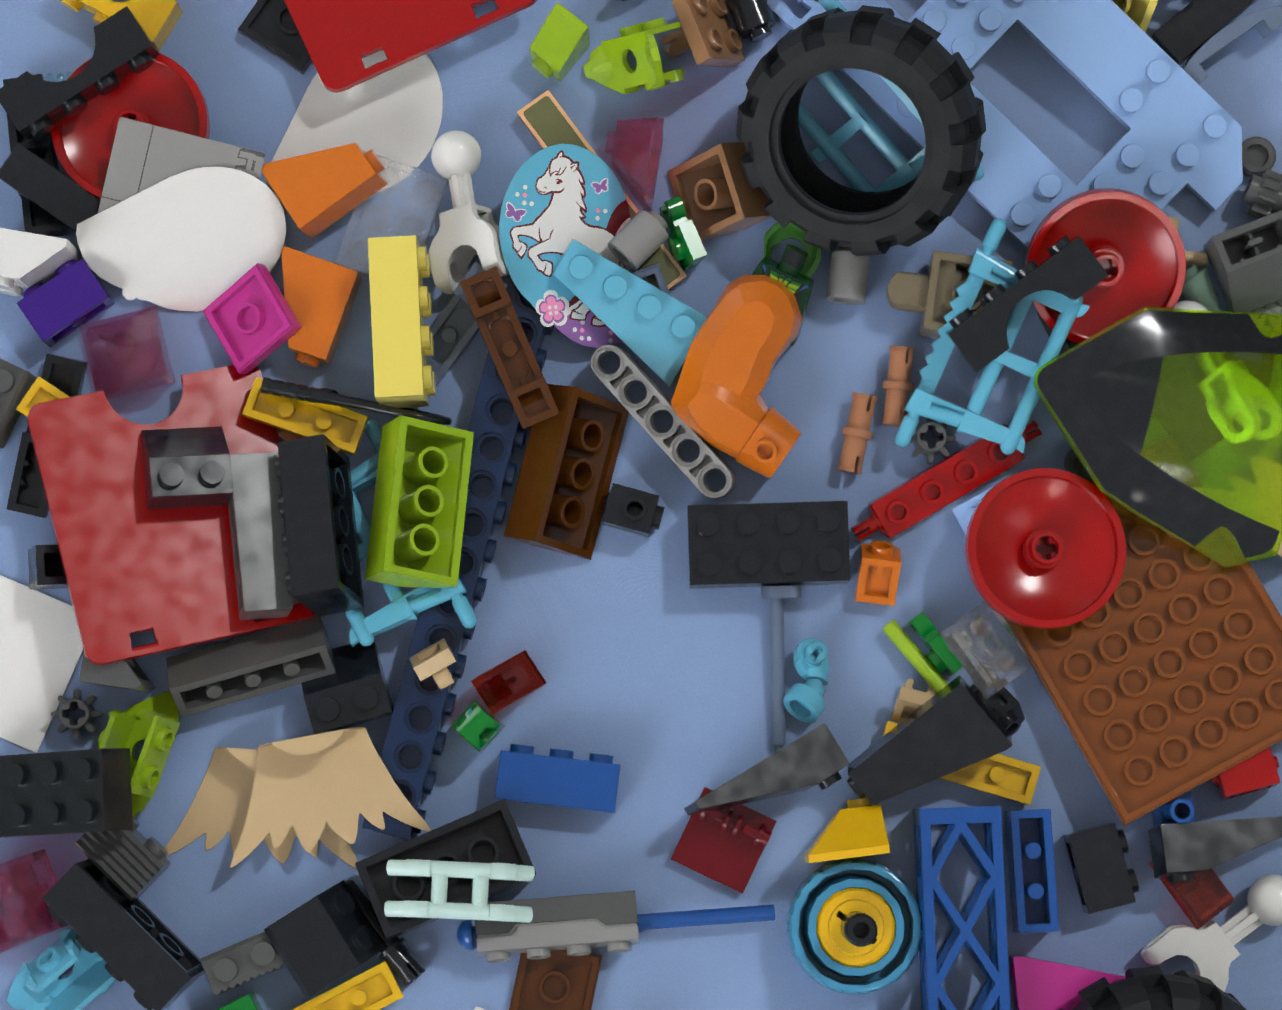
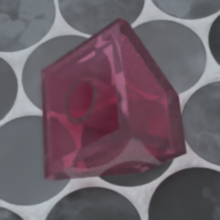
M664 118L617 120L616 132L608 131L605 154L612 155V168L644 211H651L653 206L664 138Z
M156 306L80 325L96 392L104 390L107 400L175 382Z

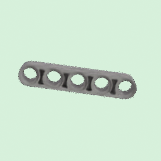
M604 345L596 349L591 358V368L594 374L696 488L706 497L710 498L725 497L730 494L736 484V476L732 468L712 446L681 420L672 408L671 400L623 348L613 345ZM609 352H615L620 358V367L613 374L606 373L602 368V360ZM641 381L646 387L647 394L642 402L636 404L630 400L628 390L632 383ZM662 410L668 411L673 417V426L666 433L658 431L654 424L655 416ZM689 439L694 440L700 449L698 458L693 462L684 460L680 452L681 445ZM713 469L721 470L726 476V485L719 492L711 490L707 485V475Z

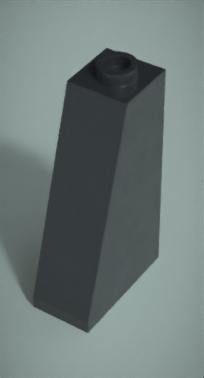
M959 675L850 762V765H848V775L850 778L847 782L861 799L867 796L873 804H877L1006 751L1013 745L1012 736Z

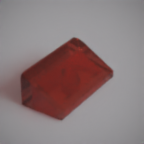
M1151 861L1149 865L1153 869V863ZM1212 868L1194 875L1193 882L1185 884H1169L1168 878H1159L1196 929L1201 928L1234 901L1233 896Z

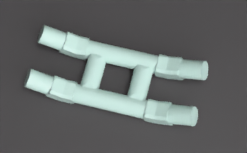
M390 859L387 862L386 870L389 876L432 877L430 902L388 900L384 906L386 917L530 923L532 921L533 910L531 907L488 904L489 879L532 882L535 876L533 866L421 859ZM448 878L473 879L472 903L447 902Z

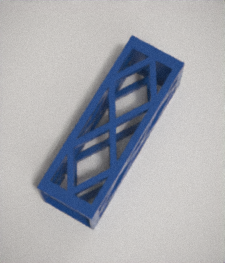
M1001 806L913 809L916 896L922 917V923L920 924L922 939L919 945L921 1010H939V1006L942 1010H957L941 984L963 944L987 979L970 1010H1011ZM966 823H983L984 849ZM948 824L932 852L931 825ZM958 839L982 874L961 914L937 880L940 870ZM934 900L953 927L937 958ZM986 902L989 957L971 931Z

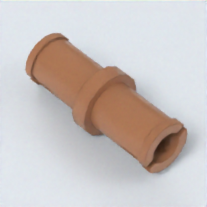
M890 346L887 381H883L882 389L886 390L882 425L900 427L904 416L907 415V411H904V408L909 400V392L914 390V384L910 383L915 348Z
M853 392L847 427H842L841 435L845 437L837 470L862 475L867 441H872L873 432H870L877 397Z

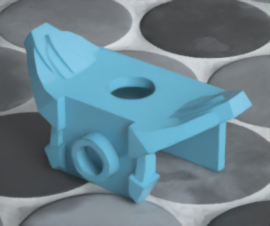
M69 927L59 931L61 937L31 963L23 962L11 985L6 1001L14 1009L82 1010L96 996L106 993L116 979L105 969L104 965L107 962L96 951L90 953L84 949L76 940L78 934ZM73 965L72 970L68 974L60 976Z

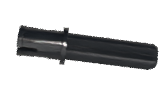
M353 880L346 881L347 886L386 947L385 950L380 952L379 959L383 960L385 958L404 982L405 987L408 986L426 970L403 944L406 941L404 937L400 939L396 937L386 941L371 902Z

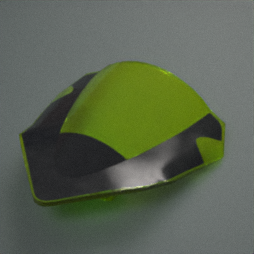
M1144 307L1050 360L1037 370L1034 376V387L1039 397L1102 493L1225 568L1277 556L1282 541V314Z

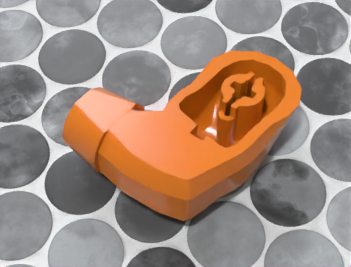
M743 275L727 284L713 310L693 337L671 403L672 408L681 420L710 446L736 458L734 461L770 479L802 432L774 407L771 406L769 409L760 394L772 375L776 361L799 335L802 315L795 295L782 282L767 275Z

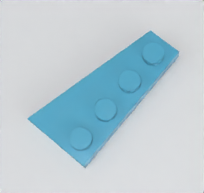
M572 238L552 273L670 387L685 361L693 337L707 316Z

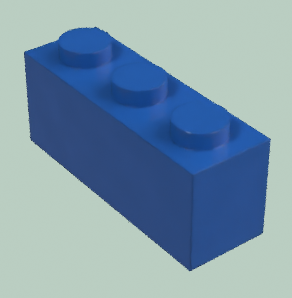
M510 744V751H500L495 799L615 813L621 765L613 764V756L590 753L589 761L573 759L574 751L551 748L549 756L533 754L534 746Z
M1051 809L1005 811L1013 932L1059 931Z

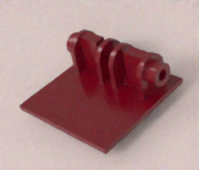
M704 787L700 798L709 794L712 790ZM742 804L693 814L683 831L671 860L743 894L777 821Z

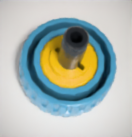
M844 859L819 868L798 888L788 913V940L798 964L818 984L840 993L867 994L884 989L886 986L894 983L912 965L911 963L917 956L922 939L920 925L922 917L918 902L911 889L891 869L869 860Z

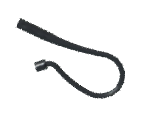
M266 377L262 381L261 393L265 394L270 393L275 396H284L285 398H293L300 401L305 400L311 403L341 406L397 417L402 415L441 425H450L452 423V419L447 416L421 410L415 411L406 407L395 408L379 404L375 401L340 395L336 390L329 388L318 389L276 379L272 380Z

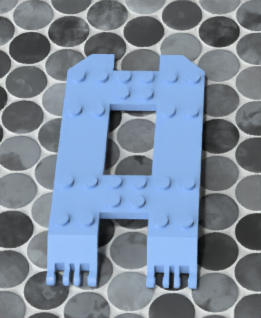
M796 0L809 10L802 19L794 15L792 10L782 1H779L771 9L772 13L789 30L796 29L812 16L826 12L821 4L814 0ZM838 0L846 9L845 12L857 11L862 5L893 9L885 0ZM927 0L907 21L911 23L917 18L941 33L937 41L951 55L959 52L969 69L1017 22L1128 129L1089 172L1075 184L971 84L975 98L978 97L983 100L986 131L982 135L980 150L983 152L980 166L984 171V176L981 180L974 181L967 190V193L994 219L1002 218L1005 220L1006 230L1026 250H1028L1034 232L1048 213L1063 201L1082 192L1106 188L1126 190L1148 199L1162 210L1186 185L1211 211H1215L1243 182L1242 126L1112 0ZM893 9V11H894V13H895L894 17H896V18H898V19H901V20H904V19ZM839 69L921 149L926 146L923 125L880 75L861 69Z

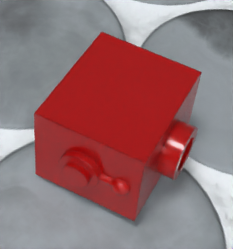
M1268 748L1211 779V783L1217 787L1221 801L1275 787L1280 783L1277 768H1279L1278 759L1276 756H1273L1271 749Z

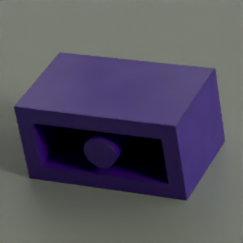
M83 259L78 262L75 260L66 262L55 271L57 276L45 284L38 282L30 286L23 292L24 298L17 302V305L42 342L49 347H52L115 304L93 270L89 268Z

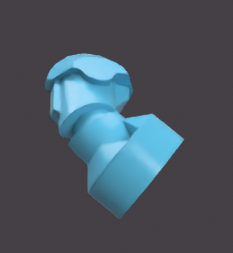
M816 638L803 639L797 645L793 653V667H796V671L803 678L804 683L794 684L783 698L786 710L793 717L805 723L816 722L826 706L823 699L826 689L823 688V685L828 684L827 675L830 668L827 655L829 650L824 642Z

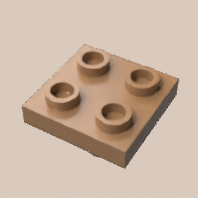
M671 0L682 27L662 37V45L671 44V46L664 48L668 56L675 59L680 54L691 49L697 65L734 67L745 61L741 51L743 47L741 38L736 30L731 27L727 17L728 6L725 0Z

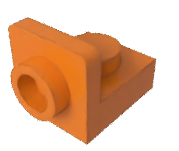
M885 541L861 544L855 601L895 606L902 563L900 548L894 547L893 544Z

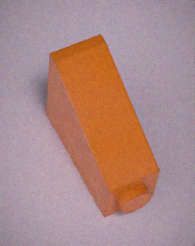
M356 143L265 163L261 171L298 228L311 239L387 185V182L380 173L385 167L372 149L365 152Z
M284 246L281 253L284 296L302 327L288 339V347L292 353L297 354L295 360L299 363L313 368H318L319 363L330 366L362 278L359 272Z

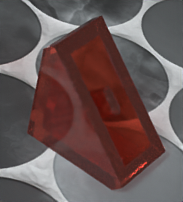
M526 650L471 680L489 711L495 717L546 684L545 679Z

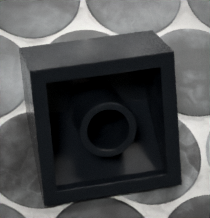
M222 426L141 431L148 509L228 505L234 492L230 452Z
M375 639L370 646H363L359 642L354 647L351 644L331 649L336 673L301 683L314 734L341 730L392 715L394 706Z
M344 880L315 896L264 929L306 999L386 949Z

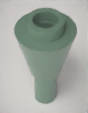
M1193 263L1186 267L1185 282L1181 295L1189 301L1202 304L1209 313H1225L1219 305L1220 301L1207 266L1203 265L1198 268Z

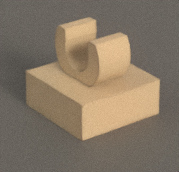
M444 638L409 658L420 681L432 675L440 690L454 683L447 666L453 664L456 660Z
M909 678L905 686H901L891 720L902 722L933 697L934 690L929 685L926 692L915 690L912 688L914 679Z

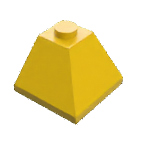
M869 798L846 800L847 808L838 809L805 852V862L815 863L890 853L881 804L871 805Z

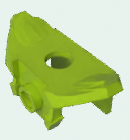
M664 17L620 28L621 37L602 41V45L591 52L589 61L583 65L585 76L624 95L640 91L639 87H644L646 91L669 86L668 81L673 83L684 80L685 73L683 68L663 72L658 46L654 38V34L682 27L680 21L666 25ZM628 50L632 51L635 55L637 62L635 71L628 64Z
M168 691L143 700L127 708L125 711L114 709L108 712L109 721L107 727L101 732L98 739L99 749L130 748L132 816L134 818L148 806L150 799L154 797L180 725L179 719L181 715L171 692ZM145 741L137 761L135 749L140 742Z

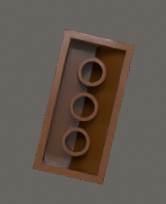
M547 384L560 414L532 425L504 536L532 546L591 560L629 412L621 404L572 386Z

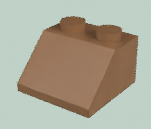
M744 142L721 143L667 171L674 195L681 198L685 207L686 217L688 220L692 219L702 242L747 229L772 217L763 208L769 200L760 186L754 189L749 187L739 159L746 153Z

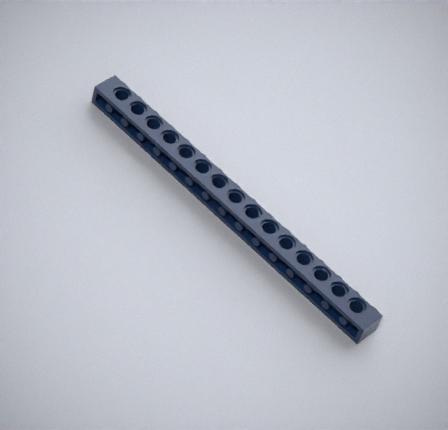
M508 275L506 282L508 287L506 290L521 326L529 328L534 333L533 339L529 344L542 372L547 355V350L541 349L544 335H552L554 325L545 327L541 324V315L536 312L534 307H527L521 302L523 295L515 286L510 275ZM489 350L467 431L474 432L465 519L469 516H477L483 520V529L478 535L467 536L463 533L461 554H467L472 557L473 567L469 573L459 575V578L467 590V593L463 594V596L467 597L472 609L475 600L482 602L487 584V579L481 577L484 563H492L497 546V540L491 539L494 525H502L507 508V502L501 501L504 487H512L517 470V464L511 463L514 449H522L527 428H522L515 410L511 418L503 422L495 420L491 415L492 409L496 404L505 402L512 406V403ZM490 440H497L504 447L502 455L494 460L486 459L482 456L481 452L483 445ZM487 478L493 482V491L489 496L478 498L472 494V485L477 479ZM441 604L420 612L418 615L381 755V760L397 785L404 784L410 788L412 792L410 804L424 821L426 810L420 809L424 794L431 795L437 774V772L430 770L434 755H442L447 733L441 732L444 716H452L457 694L451 693L453 684L442 690L439 688L434 691L425 690L409 658L431 646L432 637L436 632L441 630L449 631L453 637L450 649L456 662L447 666L453 680L454 678L461 679L467 656L461 654L465 639L472 640L475 626L470 629L465 628L457 613L450 614L444 612ZM419 707H427L433 717L430 726L423 730L416 729L411 722L412 713ZM414 745L421 750L422 761L416 768L408 769L402 764L401 754L406 747ZM383 812L384 830L375 827L366 819H364L362 826L364 829L407 840L412 839L414 833L421 834L422 831L391 817Z

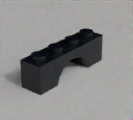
M127 6L94 27V54L87 67L77 76L65 81L50 82L39 79L26 71L0 88V104L18 132L27 140L33 137L38 139L47 135L54 129V123L66 115L67 117H72L79 114L88 106L87 102L99 94L107 95L120 86V80L132 72L138 74L145 71L154 63L153 59L160 55L135 15Z
M1065 235L1047 249L1051 256L1043 262L1037 264L1034 259L1014 273L1018 280L1005 289L1000 283L981 297L985 304L972 313L969 308H966L949 321L953 328L947 331L946 334L974 372L977 373L1009 349L1007 340L1008 319L1013 308L1024 297L1037 291L1051 290L1061 293L1071 300H1076L1109 276L1080 236L1070 240Z

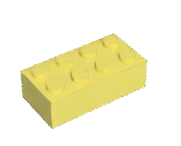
M416 235L368 238L375 399L379 404L395 408L429 406V396L436 395L435 372L432 371L431 365H427V356H434L433 332H430V326L425 325V317H432L431 293L428 291V286H424L423 278H430L429 254H427L426 246L420 247Z

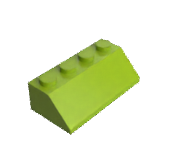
M402 415L382 426L364 580L398 587L455 588L458 586L474 432Z

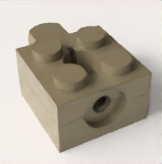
M933 251L929 259L927 275L904 271L896 273L890 279L886 289V297L890 306L897 310L922 313L919 336L940 338L937 330L947 324L943 316L953 310L950 302L959 297L956 288L966 282L970 273L968 269L973 256ZM1001 260L1006 264L1012 266L1013 261ZM986 279L984 280L972 306V313L985 304L981 297L996 287L997 284Z

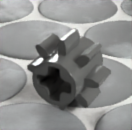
M1267 169L1266 172H1263L1262 177L1255 174L1251 176L1242 197V202L1250 206L1248 215L1262 218L1270 215V213L1282 210V174Z
M929 418L926 419V423L923 425L919 422L916 428L917 432L910 441V443H914L916 448L911 457H917L919 454L925 455L927 464L933 462L936 453L946 458L949 452L943 446L945 443H951L956 440L955 436L946 434L945 428L948 424L941 423L940 425ZM927 430H932L933 437H939L940 439L933 448H928L927 441H921L920 437L926 434Z
M74 689L73 699L68 700L63 696L57 697L62 705L59 711L52 712L51 716L59 718L62 723L57 730L59 733H64L71 728L73 729L72 735L74 739H81L82 730L84 729L93 733L97 732L93 723L96 717H102L104 713L95 711L93 704L97 701L96 696L92 695L86 700H82L81 690ZM77 704L79 709L86 712L84 718L78 719V725L77 721L70 719L69 716L70 711L77 709Z

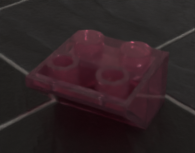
M45 849L0 864V954L69 926L67 923L63 925L56 921L47 910L49 905L42 899L57 883Z

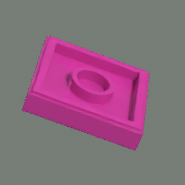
M259 263L253 266L203 310L239 374L247 375L302 328L267 267Z

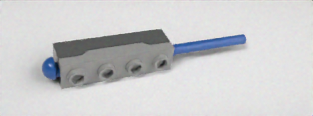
M635 890L488 902V904L531 907L533 910L532 921L530 923L475 920L476 926H472V920H465L457 929V940L466 949H477L479 957H486L489 963L507 962L511 960V954L527 953V959L550 958L552 950H567V956H584L591 954V948L607 947L608 953H621L631 951V945L639 944V933L645 930L775 920V907L772 904L637 914Z

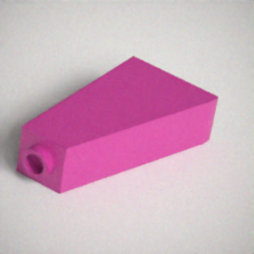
M1008 955L1014 1010H1072L1083 1000L1078 992L1103 977L1106 978L1109 984L1126 979L1123 975L1021 955Z

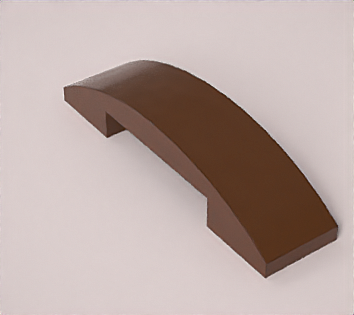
M495 266L460 281L468 304L522 428L525 429L560 414L497 267Z

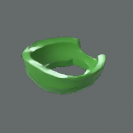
M777 222L764 235V257L772 260L773 246H777L787 239H795L801 242L808 253V257L800 273L808 277L817 271L822 249L805 243L804 238L807 233L791 222L785 228Z

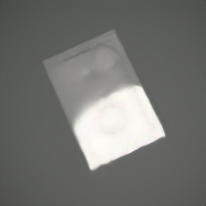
M376 154L385 167L380 173L387 182V185L354 208L335 264L369 276L368 238L416 235L420 247L426 246L449 182L448 179Z

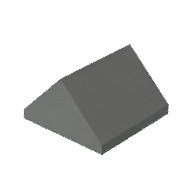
M85 653L83 654L79 679L81 682L148 693L155 689L135 659L99 666L88 661Z

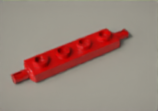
M1034 420L1027 424L1022 436L1024 437L1025 444L1042 435L1041 430L1037 428L1039 427ZM979 438L868 503L871 517L851 527V530L856 534L854 536L859 542L878 530L886 537L892 538L1025 460L1024 452L1021 453L1016 449L1011 455H1006L1000 449L1001 444Z

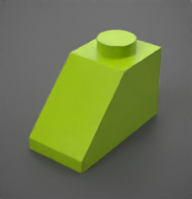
M557 2L529 48L530 57L534 60L531 65L547 79L553 75L561 82L590 47L589 27Z

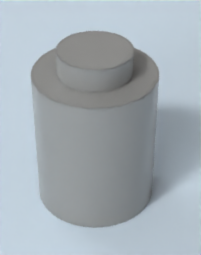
M640 210L608 242V248L624 266L632 271H636L668 239L669 236L666 232L668 224L657 212L651 210L647 213L644 210Z
M840 246V251L831 252L826 300L846 305L865 304L870 266L869 255L855 256L851 253L850 247Z

